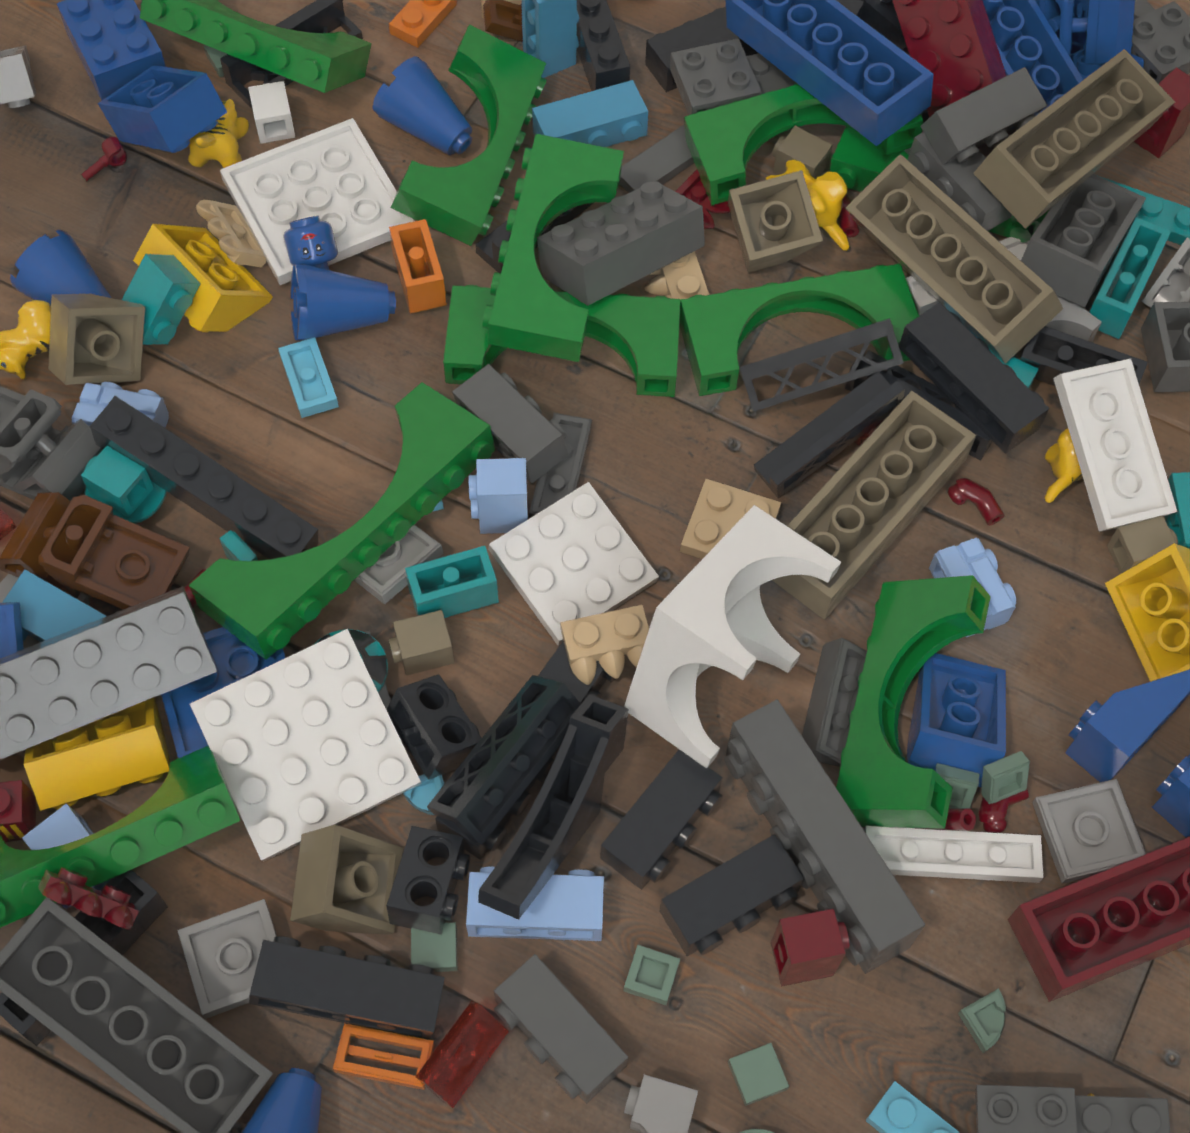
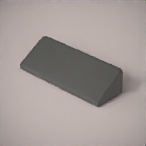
M844 638L828 642L822 648L802 733L803 739L819 762L841 767V753L846 746L850 729V714L855 707L859 689L858 679L863 671L867 654L866 650Z

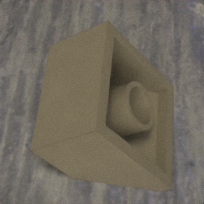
M802 170L729 190L728 207L748 273L783 264L823 242Z
M52 294L48 369L65 385L140 381L145 306L94 294Z
M335 824L302 834L290 921L324 931L393 934L395 925L389 923L386 905L402 858L403 847Z

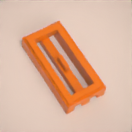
M344 1023L333 1071L335 1073L424 1090L427 1071H429L431 1063L430 1058L435 1044L432 1040ZM352 1037L422 1052L419 1059L349 1044ZM346 1056H352L417 1069L416 1075L345 1062Z

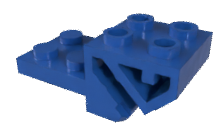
M1035 0L1069 56L1072 50V41L1077 38L1084 39L1085 64H1105L1124 49L1131 55L1135 0Z

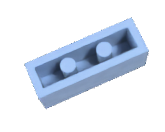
M483 867L480 869V872H469L466 919L468 937L602 941L604 876H595V873L589 870H572L568 872V875H552L518 920L478 903L479 888L495 867Z

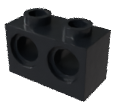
M439 674L397 688L386 709L396 731L428 780L457 769L481 739L478 728L469 720L457 702L455 693L447 687Z
M411 826L386 905L390 924L442 934L446 920L453 921L459 895L454 894L458 880L465 881L470 864V855L465 854L463 836ZM434 857H442L447 860L439 866H432L427 863ZM424 896L435 899L428 906H418L414 903L417 899Z

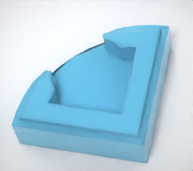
M425 774L419 775L418 777L422 784L404 792L403 795L419 811L434 815L427 808V805L444 786L442 775L430 780L427 779Z

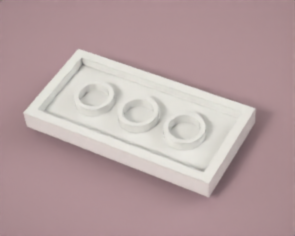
M1131 359L1062 373L1053 378L1099 532L1177 512Z

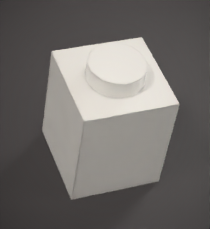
M284 81L248 87L260 144L296 138Z

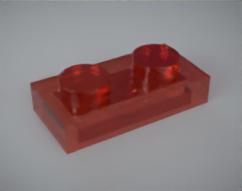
M471 1001L415 1077L443 1103L454 1108L509 1031L482 1005Z

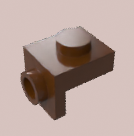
M486 0L483 5L485 31L523 42L522 3L518 5L505 0Z

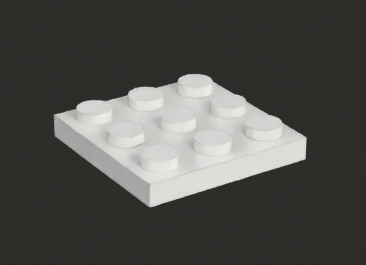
M589 482L489 544L488 548L558 646L563 642L560 622L613 611L656 583L659 578L658 574Z

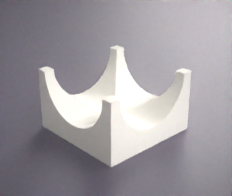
M754 505L656 607L624 705L625 708L629 709L628 713L705 768H708L717 757L720 748L707 736L698 716L695 697L697 677L710 666H715L744 680L752 671L756 660L774 665L788 673L797 663L800 653L778 634L767 618L761 603L760 585L788 575H808L828 583L837 573L841 561Z

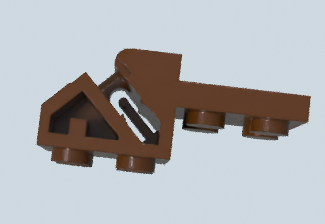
M46 492L37 494L0 555V570L19 578L25 569L76 599L80 593L84 592L121 609H127L169 592L189 556L190 547L113 515L112 506L86 495L73 497L69 501L60 492Z

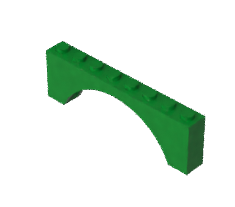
M421 382L395 405L403 434L402 454L392 482L375 506L343 533L304 552L260 561H235L219 558L189 584L200 610L267 660L277 650L285 647L291 637L307 622L314 620L321 610L338 594L345 592L351 582L366 568L373 566L389 547L396 541L403 539L409 529L424 515L430 514L448 493L457 489L464 479L476 469V459H489L495 451L491 427L488 423Z

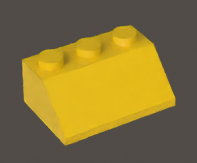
M152 224L133 260L139 266L145 254L174 255L201 283L193 297L191 306L184 314L189 319V324L200 332H227L270 303L273 298L243 265H238L228 258L226 253L221 250L219 241L206 228Z
M1174 543L1105 583L1150 682L1190 669V549Z
M155 697L25 749L23 765L40 811L52 807L58 810L65 804L72 806L79 799L94 794L97 796H107L118 791L123 785L136 781L140 783L153 782L162 777L164 773L169 772V751Z

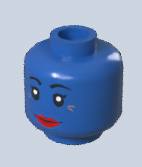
M319 215L289 222L290 229L284 232L283 238L291 265L306 264L329 269L327 262L335 259L338 255V248L331 224L327 221H320Z

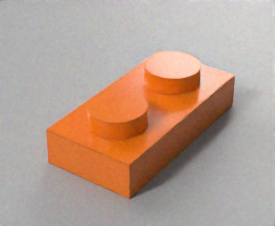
M410 0L389 23V32L391 35L419 48L457 5V0Z

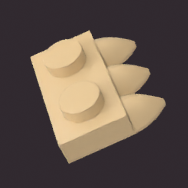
M212 200L199 201L196 205L198 214L208 221L209 231L220 240L219 246L228 258L238 265L262 268L266 263L265 255L237 206Z
M695 251L651 273L650 275L658 276L653 278L644 288L645 291L651 294L666 295L665 297L680 300L688 299L694 295H709Z
M643 605L560 622V630L572 672L581 682L590 685L596 674V661H599L604 671L615 679L620 677L624 669V655H627L629 661L637 668L649 631Z

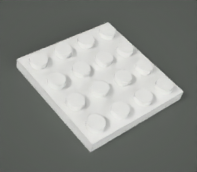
M353 118L220 169L224 184L263 251L266 261L279 285L291 281L293 266L290 263L283 238L284 232L290 229L289 222L319 215L320 221H327L331 224L338 248V255L335 259L327 262L328 266L390 241L389 227L414 222L413 218L390 208L397 191Z
M348 629L190 703L257 853L263 862L300 844L301 835L334 824L339 825L422 784Z

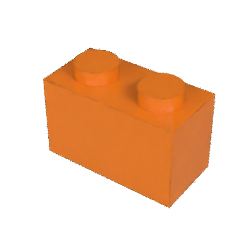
M426 219L389 227L393 257L410 314L446 306L444 277Z

